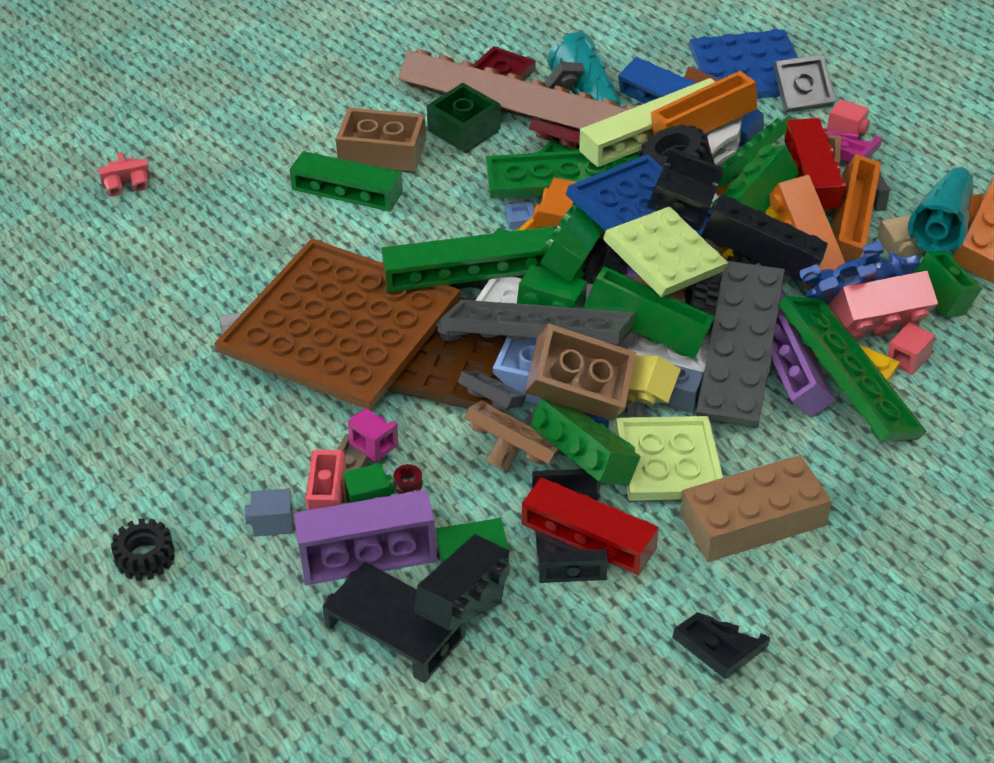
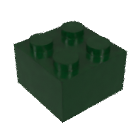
M465 83L459 84L426 106L428 131L463 152H467L501 129L500 103Z

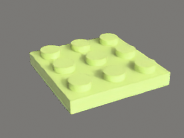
M671 207L608 229L603 237V240L660 297L724 272L728 264Z
M708 416L616 418L614 425L616 435L633 445L635 452L641 456L630 485H626L629 501L680 500L682 490L723 478Z

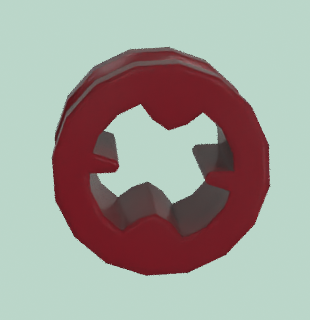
M405 464L394 471V486L398 493L404 494L421 490L423 485L422 472L417 466Z

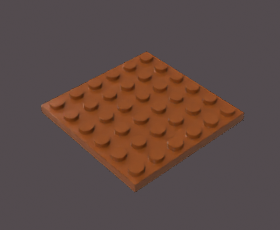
M311 238L214 343L216 352L371 411L437 329L436 325L441 318L461 299V292L459 289L448 285L387 292L382 262Z

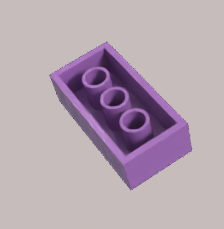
M427 490L293 513L305 586L345 579L351 571H356L364 561L382 571L437 562L435 522Z

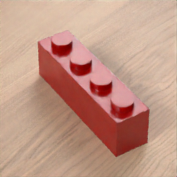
M820 118L787 120L784 142L799 171L796 178L806 175L810 176L823 209L840 208L842 196H846L847 187L845 179L840 177L839 162L834 160L833 145L828 143L827 129L823 128Z
M542 477L522 502L521 525L579 550L606 549L607 562L636 575H640L657 549L658 526Z

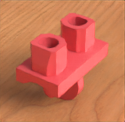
M122 152L117 153V161L108 162L109 166L98 168L102 188H106L109 196L122 194L121 184L131 182L135 191L148 189L150 175L146 158L135 160L134 157L124 159Z

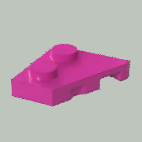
M827 130L828 135L841 136L840 159L844 160L847 164L850 163L855 154L871 157L881 146L882 137L874 136L872 142L857 140L858 134Z

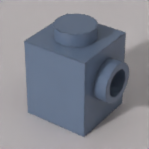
M675 365L681 370L668 403L658 402V404L693 414L699 402L704 372Z
M290 488L251 491V505H245L246 525L252 524L254 537L293 534V503Z

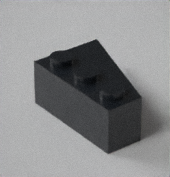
M474 534L417 585L414 613L450 631L502 603L504 584L510 572V567L508 566L510 551Z

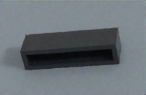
M720 194L701 236L768 267L785 269L784 274L801 282L803 281L800 276V270L815 264L819 267L828 245L827 242L815 235L803 232L789 223L779 221L761 210H755L740 203L735 198L727 197L723 194Z

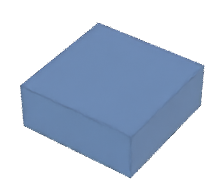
M532 202L505 205V216L509 230L519 229L534 215Z

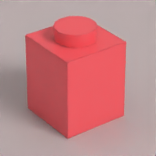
M840 99L829 112L827 130L858 134V138L861 134L865 135L870 126V120L867 119L869 108Z
M909 322L890 341L887 356L900 361L899 369L913 375L931 356L935 335Z

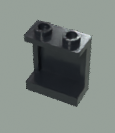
M672 148L647 207L655 211L671 207L687 224L701 229L712 205V200L724 173V168Z

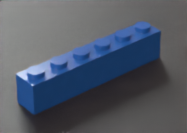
M635 57L618 75L620 93L644 104L696 84L691 79H686L670 70L663 69L650 61H645L638 57ZM758 109L741 117L742 127L739 147L745 145L757 133L764 130V114Z

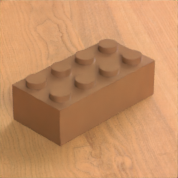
M798 455L682 490L680 516L706 561L711 562L827 526L831 499L803 457Z

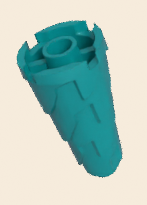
M574 32L561 37L564 41L561 45L555 42L547 57V63L552 72L560 62L583 63L585 72L570 89L575 95H578V92L587 93L593 96V100L601 102L602 98L615 101L617 103L616 106L621 107V102L612 87L614 85L605 71L606 66L588 34Z
M955 167L950 170L946 176L935 184L912 212L908 222L909 236L911 239L914 236L917 240L916 246L925 252L947 251L951 253L952 249L959 248L963 244L968 233L970 218L968 209L973 193V175L968 170L962 167Z

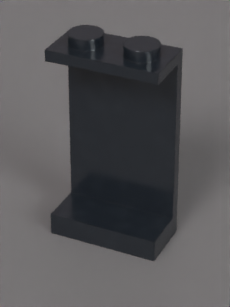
M584 469L532 471V488L542 477L598 501L597 480ZM535 531L539 583L607 580L608 559L606 549L579 550Z
M366 561L356 571H351L348 574L344 584L335 593H331L322 606L325 627L331 629L340 620L412 661L413 677L424 684L466 636L465 623L448 631L414 613L417 589Z

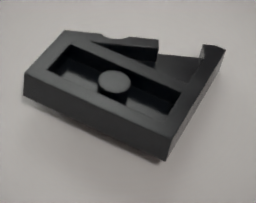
M698 612L676 626L672 636L673 639L724 679L763 652L768 647L771 639L760 633L758 639L739 633L740 626L729 622H720L713 617Z

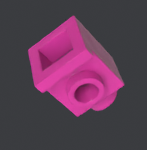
M367 408L356 413L348 421L349 443L374 462H377L398 446V424L392 421L388 424L383 417L375 415Z

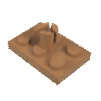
M483 400L470 406L464 416V419L471 422L469 426L482 434L490 432L497 436L495 445L486 460L499 469L501 467L503 470L509 471L520 449L527 452L526 457L538 464H543L544 462L549 464L561 452V450L530 425Z

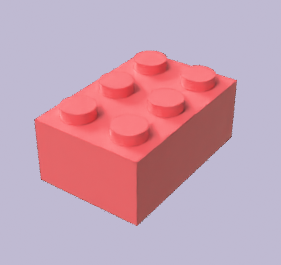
M922 271L843 287L828 306L857 341L862 339L865 334L874 333L875 336H882L890 333L892 329L900 327L903 329L909 322L919 326V323L930 315L929 312L938 302L928 272Z

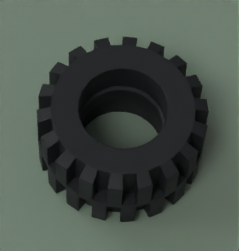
M692 125L671 126L665 130H660L657 134L651 135L648 141L642 144V149L639 151L640 157L648 154L662 167H664L672 148L715 164L706 134L703 133L702 129L695 128Z

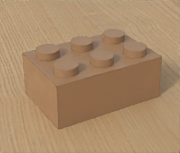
M348 107L336 137L337 157L385 169L416 172L426 142L425 114Z
M548 323L536 340L525 393L613 421L626 407L637 352Z

